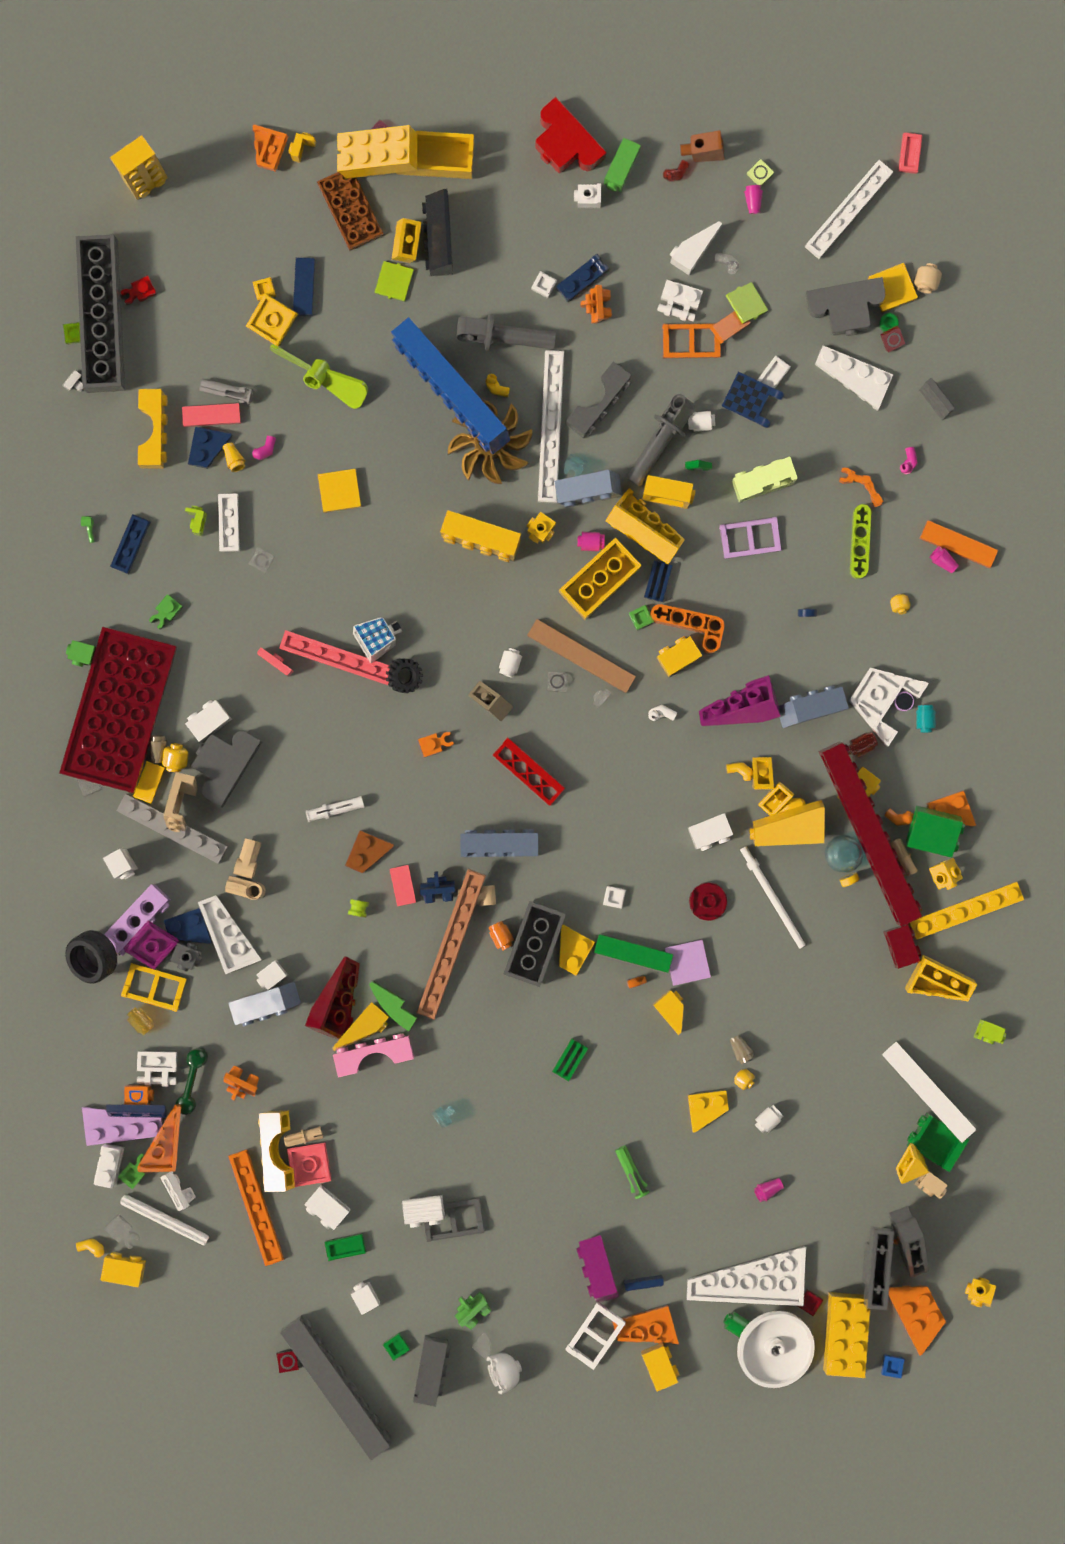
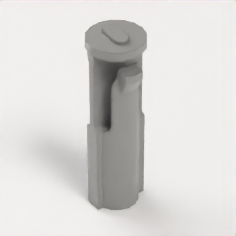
M202 379L199 391L236 399L241 403L247 401V404H251L254 393L253 389L247 391L246 387L239 388L207 379Z

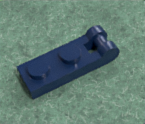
M595 254L589 261L560 282L556 288L565 300L569 302L604 275L610 268L602 263L601 257L598 254ZM594 265L598 269L595 273L591 270V267Z

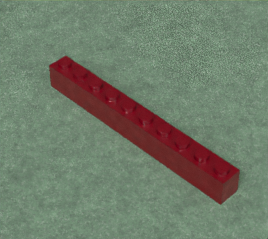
M837 742L818 751L896 924L902 927L921 918V905L917 900H914L912 895L914 890L911 884H907L904 878L906 872L897 862V859H899L897 852L894 848L891 849L890 837L881 827L883 824L879 814H875L873 809L875 804L872 798L868 797L865 792L867 786L864 780L860 779L857 774L859 772L857 764L850 759L851 751L848 745L843 742Z

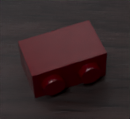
M906 924L902 927L898 926L883 931L895 968L899 969L920 962L921 951L919 946L914 944L913 938H915V933L912 927L909 928Z

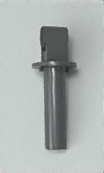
M489 314L487 320L467 316L458 318L456 338L462 342L483 343L486 351L489 350L490 344L492 345L493 342L553 350L556 333L494 324L493 314Z
M677 394L671 399L662 416L655 414L654 418L660 422V426L626 478L638 486L642 485L672 437L676 433L683 437L686 435L682 428L695 410L693 402L684 395Z

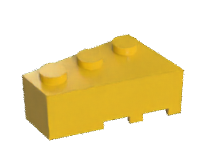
M922 954L920 962L915 967L905 989L907 993L969 1001L977 983L974 979Z

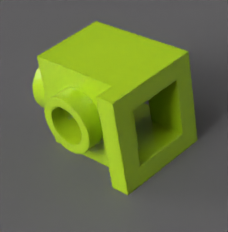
M980 1019L974 1038L981 1040L984 1037L983 1041L994 1045V1042L1003 1044L1006 1039V1029Z

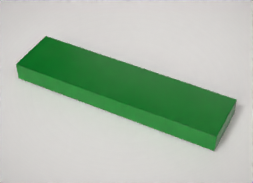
M602 934L598 936L594 953L666 973H669L674 955Z

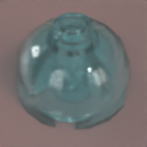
M839 835L832 838L825 849V858L828 866L840 873H849L856 870L864 857L860 842L849 835Z

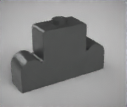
M883 277L806 291L810 315L814 318H821L828 313L833 336L841 334L853 336L858 334L857 331L868 330L870 327L868 306L871 308L880 307L885 298Z
M239 731L233 735L232 746L217 736L210 735L204 745L201 744L196 751L198 756L193 762L192 767L211 778V781L203 785L202 794L206 799L220 807H224L262 744V741L244 731Z
M908 1206L890 1212L891 1228L901 1249V1256L910 1277L928 1272L924 1236L915 1217H912Z
M871 1227L869 1242H865L862 1281L866 1284L864 1304L867 1309L887 1310L894 1231L891 1228Z

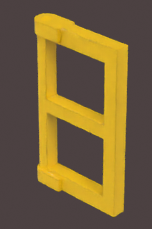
M131 963L121 997H127L177 1012L187 979ZM135 970L155 975L148 998L129 993ZM160 977L179 982L173 1005L153 1000Z

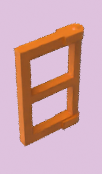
M663 324V358H720V341L715 335L714 352H694V329H710L714 324ZM689 329V352L669 353V330Z

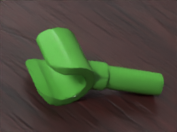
M82 516L81 526L87 527L89 542L93 543V518Z

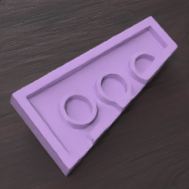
M82 1107L86 1146L156 1137L163 1125L162 1118L109 1117L106 1109Z

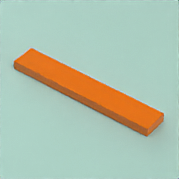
M248 1149L231 1154L228 1157L264 1264L268 1266L283 1261L284 1256Z

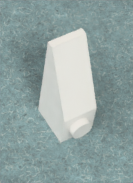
M718 221L683 241L679 247L675 246L670 254L672 257L670 263L690 275L721 229L722 223Z

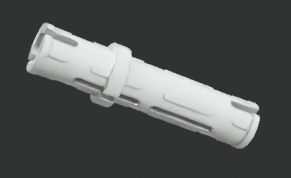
M362 796L330 805L323 804L322 807L306 810L308 822L322 818L329 819L333 815L364 808Z

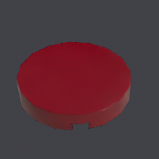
M709 882L696 886L689 897V906L692 913L699 919L706 921L719 918L725 912L728 903L723 889L717 884Z

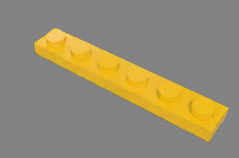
M1014 882L924 915L910 922L909 925L913 928L915 940L1020 902L1024 898L1018 882Z

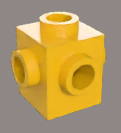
M540 512L536 518L532 517L526 526L529 528L527 530L528 538L537 544L538 542L543 544L545 540L549 542L555 533L552 530L556 526V522ZM538 528H543L544 530H543V531H538L537 529H538Z
M954 857L929 868L938 890L944 887L947 890L958 886V881L963 879L961 870L957 866Z
M978 1277V1279L973 1278L972 1283L968 1282L965 1294H968V1300L971 1301L972 1305L981 1308L982 1305L991 1307L996 1286L989 1284L987 1279Z

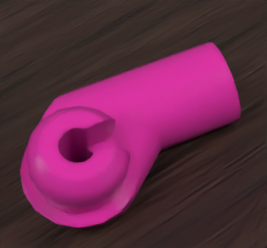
M267 436L265 445L253 450V457L263 460L271 456L276 437Z

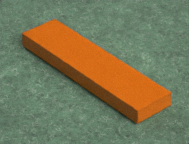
M929 520L926 522L919 538L987 568H991L998 552L997 549Z

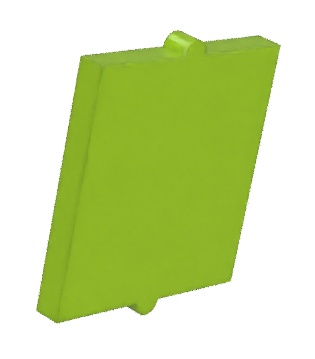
M383 261L374 293L386 296L388 299L393 298L405 302L414 269L401 266L400 263L393 264Z
M752 282L742 287L738 286L736 290L726 294L728 301L742 324L751 319L756 320L759 315L768 311Z

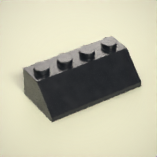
M442 189L426 195V202H422V211L427 217V221H423L424 233L428 235V240H424L425 252L428 251L429 258L425 259L426 270L430 271V276L453 275L448 190Z

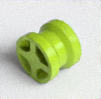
M350 899L351 909L348 910V914L366 918V908L369 906V902Z

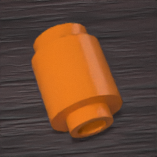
M500 921L489 927V934L497 949L501 948L503 951L512 946L511 942L514 941V938L506 924Z

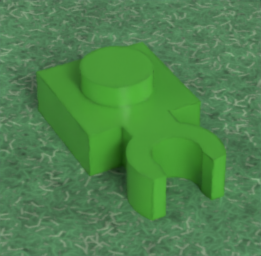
M167 594L155 608L159 613L153 615L149 621L153 623L156 619H159L160 624L157 628L160 630L164 627L166 618L172 621L183 606Z
M143 1154L137 1157L135 1165L130 1162L118 1176L131 1189L145 1175L137 1170Z

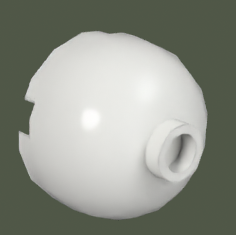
M497 1353L488 1356L487 1361L490 1360L491 1362L490 1365H487L491 1380L495 1387L499 1386L501 1389L498 1393L504 1394L514 1389L520 1379L519 1372L522 1371L519 1361H515L507 1353Z

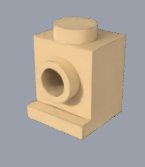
M931 1172L920 1176L915 1182L918 1188L924 1187L922 1191L930 1197L934 1194L941 1199L947 1191L946 1187L948 1185Z

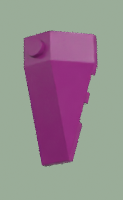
M770 676L752 680L745 684L746 687L738 692L736 690L730 693L731 696L728 698L717 700L699 710L701 726L759 723L781 717Z

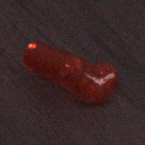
M681 160L678 168L664 170L663 178L670 182L681 180L690 164L685 160Z

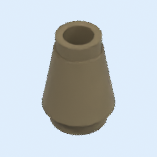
M152 735L150 738L149 750L152 763H162L163 751L167 744L164 735Z
M740 1035L730 1039L737 1062L740 1061L742 1065L754 1058V1051Z

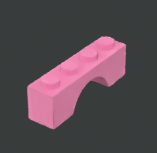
M400 1033L393 1035L391 1040H386L384 1037L374 1040V1044L367 1045V1042L356 1044L354 1049L348 1050V1047H343L337 1050V1053L333 1054L338 1077L357 1073L362 1059L371 1053L385 1054L395 1064L414 1059L410 1036Z

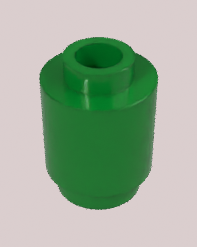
M736 1312L728 1313L723 1320L725 1324L724 1329L740 1338L750 1321Z

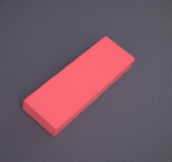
M239 403L182 407L184 427L241 424Z

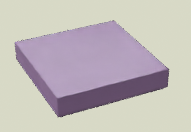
M703 940L665 948V952L674 954L670 966L673 986L711 977Z

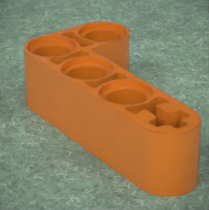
M657 604L652 608L650 616L655 623L703 633L702 649L707 654H713L719 649L724 631V621L720 617ZM660 609L662 614L667 615L668 611H671L669 621L666 620L667 616L662 615L660 618H657V614H654V612ZM675 613L681 614L683 621L680 623L675 622L673 615ZM692 618H699L701 626H693L691 623ZM711 622H718L720 629L718 631L712 630L710 627ZM713 640L716 643V648L713 650L708 649L706 642Z

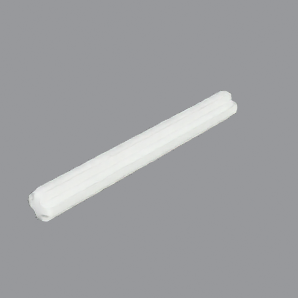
M127 1194L122 1197L121 1205L201 1245H206L209 1235Z

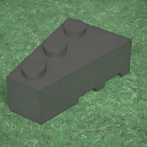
M425 1336L413 1403L436 1407L438 1396L442 1397L444 1385L440 1384L441 1377L446 1376L447 1365H444L445 1357L449 1358L451 1346H447V1339Z

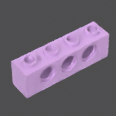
M151 884L104 934L113 943L117 956H123L126 953L123 949L124 946L148 920L154 924L157 920L155 918L159 912L161 914L169 908L170 905L168 903L171 899L155 884ZM148 902L154 905V910L151 913L145 910V905ZM135 916L139 917L141 921L138 927L132 924V919ZM121 930H124L127 933V939L125 941H122L119 938V932Z

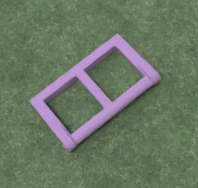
M777 517L721 524L719 527L724 559L781 551ZM771 523L774 547L755 549L751 526ZM746 527L749 550L730 553L726 530Z

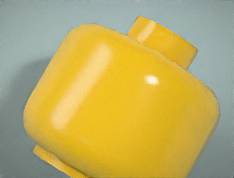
M898 594L890 600L892 611L894 613L899 612V615L905 614L911 607L907 595Z
M741 1069L734 1078V1083L742 1090H746L748 1087L751 1089L755 1084L753 1082L755 1079L754 1074L747 1069Z

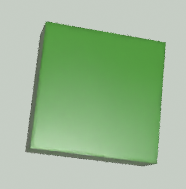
M646 605L628 613L636 630L654 623Z

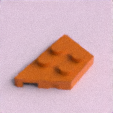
M889 1286L888 1296L918 1354L922 1355L946 1321L927 1286Z

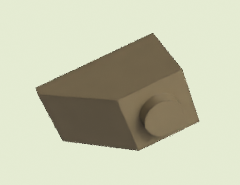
M481 681L468 694L470 698L500 721L513 708L501 695Z

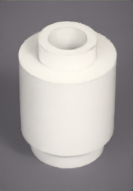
M711 411L693 412L688 419L689 430H712V426H715V414L711 415Z
M511 648L508 651L504 650L499 665L500 674L514 678L522 656L519 655L520 651Z
M772 1105L770 1108L767 1107L755 1119L757 1122L755 1126L762 1133L765 1131L769 1133L781 1122L780 1119L784 1116Z

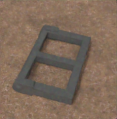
M479 1198L444 1203V1209L449 1208L452 1232L432 1235L431 1225H429V1222H424L427 1242L482 1234L485 1231ZM474 1204L478 1228L457 1231L454 1207Z

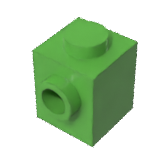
M72 640V643L68 644L66 649L67 659L72 660V664L83 667L84 664L91 666L96 647Z

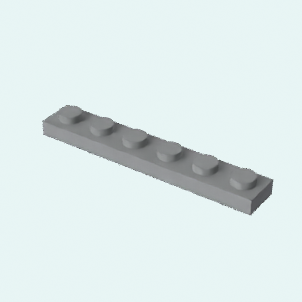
M128 794L124 795L116 810L218 864L228 846L187 825L186 831L174 832L169 830L165 823L164 813Z

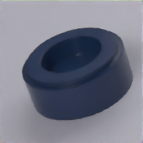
M798 609V616L816 617L817 609Z

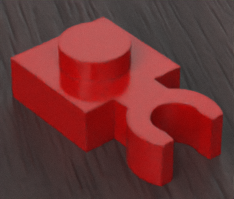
M148 275L132 282V289L120 291L122 296L130 295L129 299L124 301L126 305L132 304L135 298H138L139 302L157 295Z

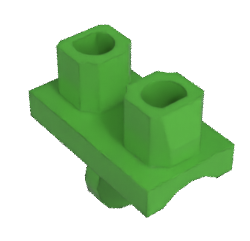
M479 1292L474 1297L470 1295L465 1299L461 1296L458 1299L461 1305L457 1308L459 1312L455 1317L462 1328L466 1326L469 1329H473L478 1323L474 1316L478 1312L482 1316H486L491 1312L485 1296Z

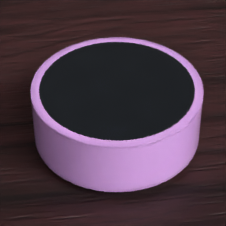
M908 692L899 693L894 700V705L899 711H907L914 704V698Z

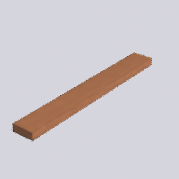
M471 869L467 870L417 1014L435 1020L483 886L485 874Z

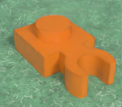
M445 732L440 738L435 733L418 739L424 758L442 752L441 746L443 745L446 747L454 745V742H445V737L451 735V733Z

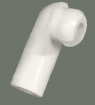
M659 705L652 708L648 714L649 719L652 721H656L664 716L673 721L677 712L664 705Z

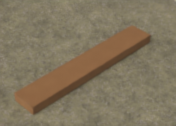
M536 619L527 635L529 638L624 693H627L636 677Z

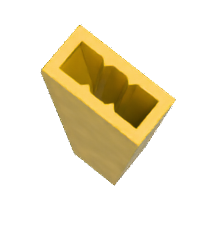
M822 800L753 821V828L749 830L750 840L754 841L755 846L824 843L825 807Z

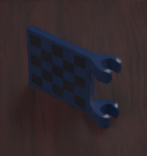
M738 371L722 407L768 428L770 421L759 415L769 395L782 400L784 393Z

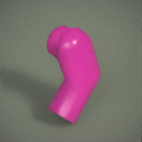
M915 447L905 449L907 459L900 465V471L903 474L911 473L918 464Z

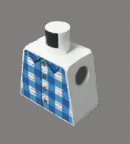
M377 618L353 626V635L370 663H373L391 650L396 642L394 635L402 632L397 621L387 625L384 618Z

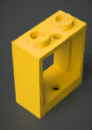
M648 475L642 500L687 509L688 505L694 501L696 490L692 489V483Z

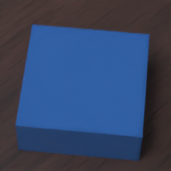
M884 1354L881 1374L901 1379L904 1358Z

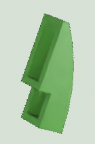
M372 980L369 985L381 1007L395 1022L409 1031L417 1016L402 1008L405 1002L404 999Z

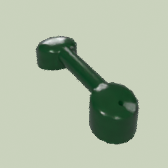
M202 1048L191 1050L186 1058L187 1064L190 1066L183 1096L178 1098L175 1103L180 1104V1114L182 1115L192 1113L196 1107L195 1100L191 1097L197 1069L202 1067L208 1060L207 1052Z

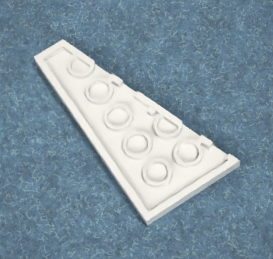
M803 1246L687 1279L686 1299L803 1306L806 1247Z

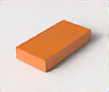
M733 311L710 329L722 344L747 327L751 322L749 320L742 324L736 312Z

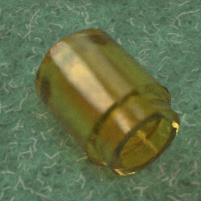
M134 1007L127 1014L129 1018L126 1021L138 1034L141 1033L144 1036L155 1026L152 1023L153 1020L141 1007L139 1009Z

